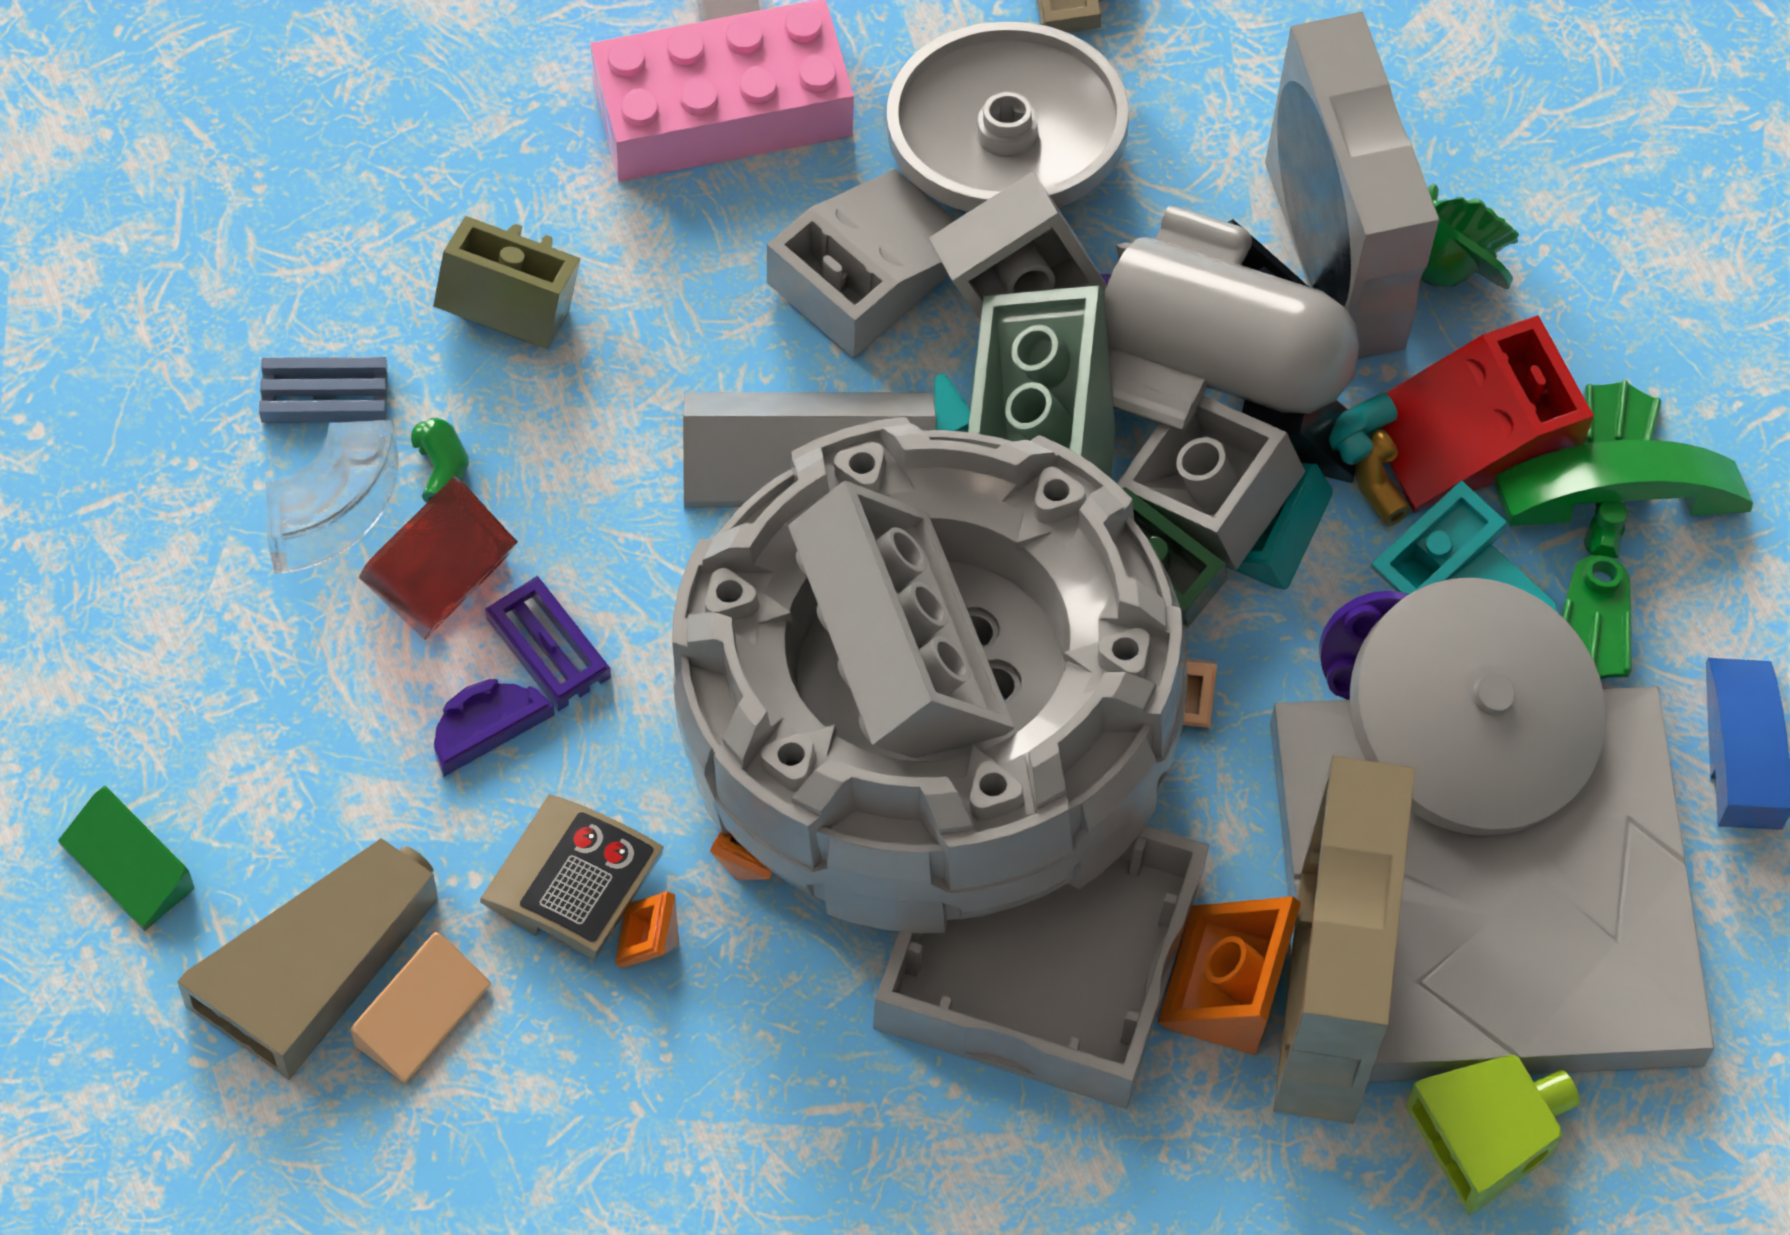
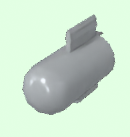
M1172 205L1164 213L1161 228L1156 238L1142 237L1133 243L1124 242L1116 246L1119 261L1113 269L1104 293L1113 407L1184 430L1195 414L1196 408L1208 387L1283 413L1310 414L1336 401L1354 378L1359 355L1357 325L1347 309L1323 291L1241 266L1252 244L1250 233L1243 227Z

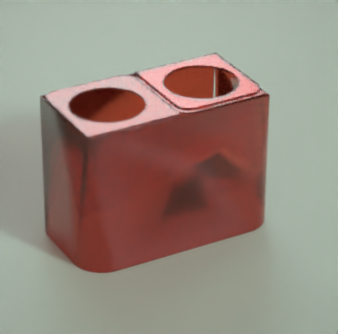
M455 475L367 562L358 578L426 640L508 558L518 541L462 480Z

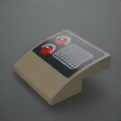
M549 794L480 898V903L535 936L541 929L590 959L595 960L661 858L664 846L608 816Z

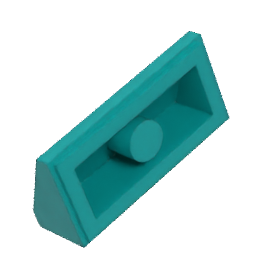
M1302 463L1305 470L1304 475L1236 572L1275 588L1287 589L1290 586L1333 493L1331 486L1317 464Z

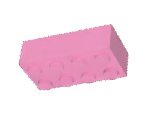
M826 0L806 1L590 43L593 86L618 182L853 136L854 95Z

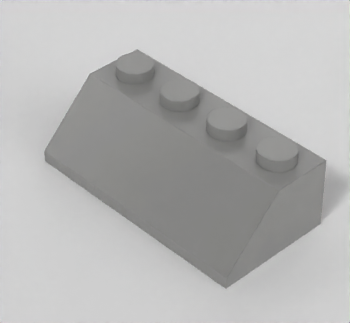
M844 480L788 525L797 548V564L810 582L818 603L816 608L817 616L823 627L829 632L838 655V671L851 689L860 712V728L873 746L908 757L919 758L1001 737L1015 728L927 511Z

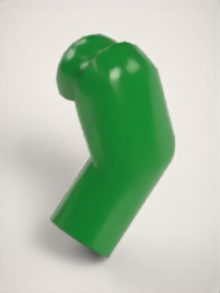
M430 418L415 425L411 433V443L414 448H419L418 451L421 455H428L434 466L423 491L422 499L430 506L447 510L451 508L469 465V457L453 425L440 418Z

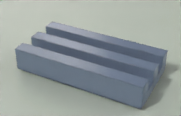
M386 357L262 358L261 401H259L261 423L386 422L388 382ZM374 395V400L275 401V396H313V399H336L338 396Z

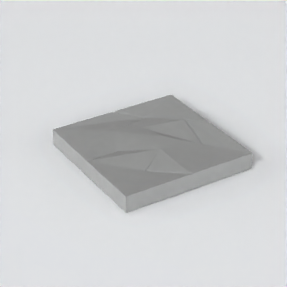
M1659 686L1603 689L1606 706V729L1601 754L1595 769L1579 793L1563 808L1544 821L1530 828L1510 834L1477 836L1444 829L1411 812L1389 1024L1369 1082L1422 1080L1506 1055H1516L1520 1058L1529 1074H1548L1560 1069L1569 1073L1705 1066L1714 1050L1689 880L1685 865V854ZM1350 700L1275 703L1270 728L1289 897L1293 896L1297 900L1301 867L1311 830L1316 820L1332 755L1366 760L1355 736Z

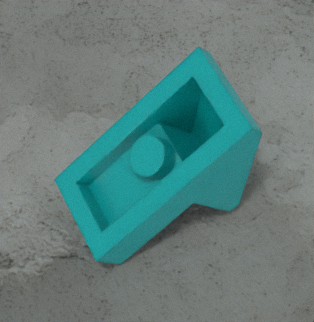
M1461 480L1371 563V569L1396 592L1411 594L1429 584L1452 578L1486 547L1493 544L1506 532L1507 521Z

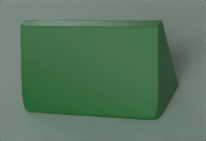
M105 785L90 798L58 839L62 848L144 931L195 889L190 872L186 866Z

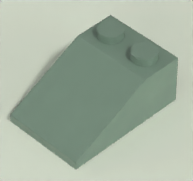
M1099 285L983 297L968 432L1003 438L1013 442L1020 440L1031 441L1040 435L1088 460L1111 478L1115 419L1104 291Z

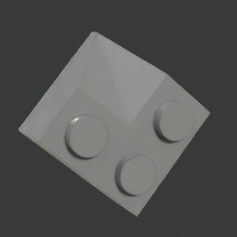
M1034 171L929 237L952 282L980 321L984 296L1097 285L1105 293L1107 287L1085 247Z
M1202 396L1195 414L1184 430L1162 423L1157 426L1117 484L1122 489L1124 487L1128 488L1217 556L1226 566L1237 571L1302 478L1305 470L1287 432L1206 396Z

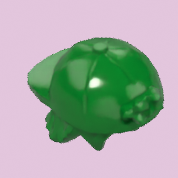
M1434 183L1427 188L1439 222L1428 265L1421 279L1432 286L1449 287L1456 286L1473 274L1478 273L1497 286L1509 289L1513 276L1496 259V253L1509 244L1518 243L1519 233L1504 218L1498 217L1491 208L1486 207L1482 200L1477 198L1465 200L1464 197H1456L1451 200L1437 201L1438 186Z

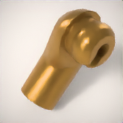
M1379 429L1372 432L1368 437L1373 442V451L1370 452L1369 456L1355 464L1359 491L1384 525L1389 527L1402 521L1411 511V507L1385 472L1383 465L1394 460L1397 457L1398 450L1387 432Z

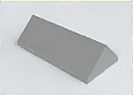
M685 392L683 410L684 507H741L767 483L792 469L791 451L815 439L848 427L906 416L911 424L916 425L923 431L936 430L933 392Z

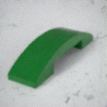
M1661 440L1605 441L1557 450L1514 465L1496 474L1494 486L1509 526L1570 523L1574 505L1583 503L1684 498L1691 516L1751 512L1753 501L1735 461L1702 447Z

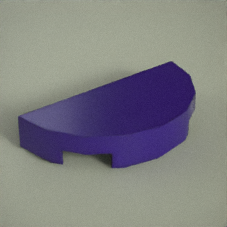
M488 679L465 687L445 704L443 715L436 727L434 751L443 777L555 715L554 705L536 688L529 686L526 689L516 684L498 683V679Z

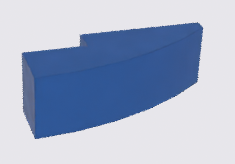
M1708 658L1706 661L1709 761L1710 778L1716 779L1718 827L1783 830L1790 816V758L1783 706L1772 661Z

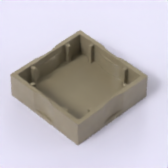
M1332 755L1316 820L1311 830L1301 867L1298 901L1301 904L1294 927L1273 1112L1354 1124L1389 1024L1415 767Z

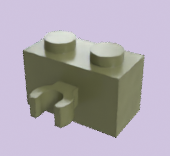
M465 216L443 251L433 307L548 349L569 313L581 258L552 248L553 239L551 236L545 235L541 243L522 237L523 226L514 224L506 231Z

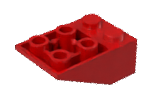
M1539 315L1479 336L1387 391L1386 394L1391 398L1396 407L1397 419L1379 429L1385 430L1397 447V457L1387 463L1413 513L1434 506L1461 480L1473 491L1494 484L1496 474L1514 465L1557 450L1584 445L1594 415Z

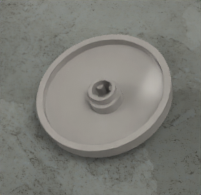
M1017 21L982 23L952 31L935 39L917 51L901 68L893 81L887 101V135L889 146L902 172L916 187L930 197L965 212L973 210L1032 171H1034L1058 209L1071 204L1097 188L1112 173L1123 155L1128 137L1129 103L1127 93L1120 76L1111 63L1098 50L1078 37L1059 29L1035 23Z
M1457 578L1429 584L1414 591L1399 601L1374 625L1359 650L1352 671L1350 685L1351 718L1355 736L1363 756L1367 761L1415 767L1411 812L1444 829L1469 835L1497 836L1530 828L1556 813L1579 793L1593 773L1600 757L1606 729V706L1600 676L1589 651L1575 630L1553 608L1539 598L1512 585L1489 579Z

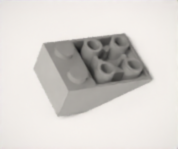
M891 170L810 207L767 244V284L854 358L949 276L929 237L954 222L955 219L898 170Z

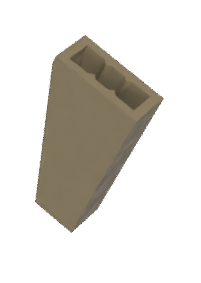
M380 838L187 970L177 981L185 1007L290 1080L437 902L438 896L433 867L414 849L403 846L398 850Z

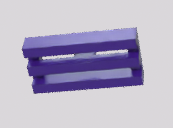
M538 575L485 608L488 622L558 712L569 705L571 697L577 694L581 698L590 692V685L596 681L602 684L611 678V668ZM530 598L536 601L587 666L586 669L579 672L524 603ZM510 611L514 613L566 680L564 683L560 684L506 613Z

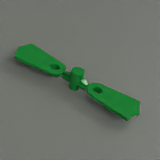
M1627 380L1606 385H1586L1584 398L1594 418L1585 444L1616 440L1653 439L1661 406L1660 398H1654L1630 385ZM1625 501L1596 503L1595 516L1592 518L1584 538V546L1591 556L1581 559L1576 564L1561 615L1585 644L1595 663L1600 679L1629 677L1632 671L1630 577L1624 566L1613 559H1618L1620 541L1625 531L1624 523L1628 515L1627 508L1624 506ZM1603 572L1610 576L1612 581H1601L1593 573Z

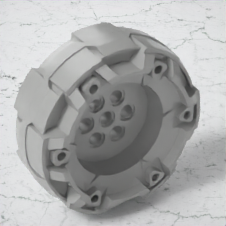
M906 416L848 427L815 439L791 451L792 469L767 483L748 499L724 524L720 532L713 539H699L685 568L675 604L672 647L674 656L673 691L677 722L698 790L722 835L731 833L751 855L771 872L792 886L824 900L827 915L850 923L882 930L909 933H946L949 920L980 917L1012 909L1041 898L1067 883L1080 890L1102 874L1127 850L1155 812L1157 787L1167 775L1174 760L1184 722L1187 694V652L1181 608L1171 579L1145 534L1134 522L1133 499L1113 479L1094 464L1068 448L1043 436L1038 435L1031 441L1020 440L1013 442L1003 438L970 432L923 431L916 425L911 424ZM844 480L927 511L980 643L984 645L983 650L1002 697L1007 698L1004 702L1015 728L1001 737L919 758L908 757L873 746L860 728V712L850 687L845 683L838 671V655L829 632L823 627L817 616L816 608L818 603L808 578L797 564V548L788 525Z

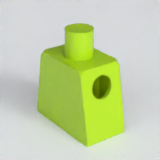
M1506 1055L1415 1082L1406 1108L1468 1215L1499 1196L1555 1153L1563 1136L1561 1127L1555 1117L1579 1106L1580 1097L1573 1080L1564 1070L1560 1069L1533 1082L1520 1058L1516 1055Z

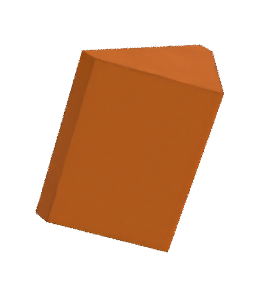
M1290 896L1192 906L1158 1023L1172 1031L1256 1055L1268 1020L1301 902L1295 897Z

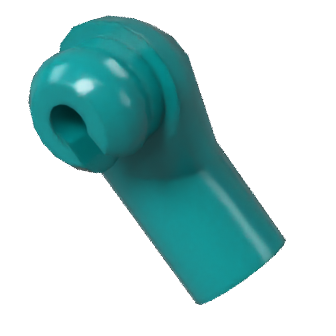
M1381 392L1346 410L1338 417L1329 436V444L1333 451L1338 450L1340 452L1343 462L1353 465L1370 455V452L1373 451V442L1366 435L1397 419V410L1391 398L1386 393Z

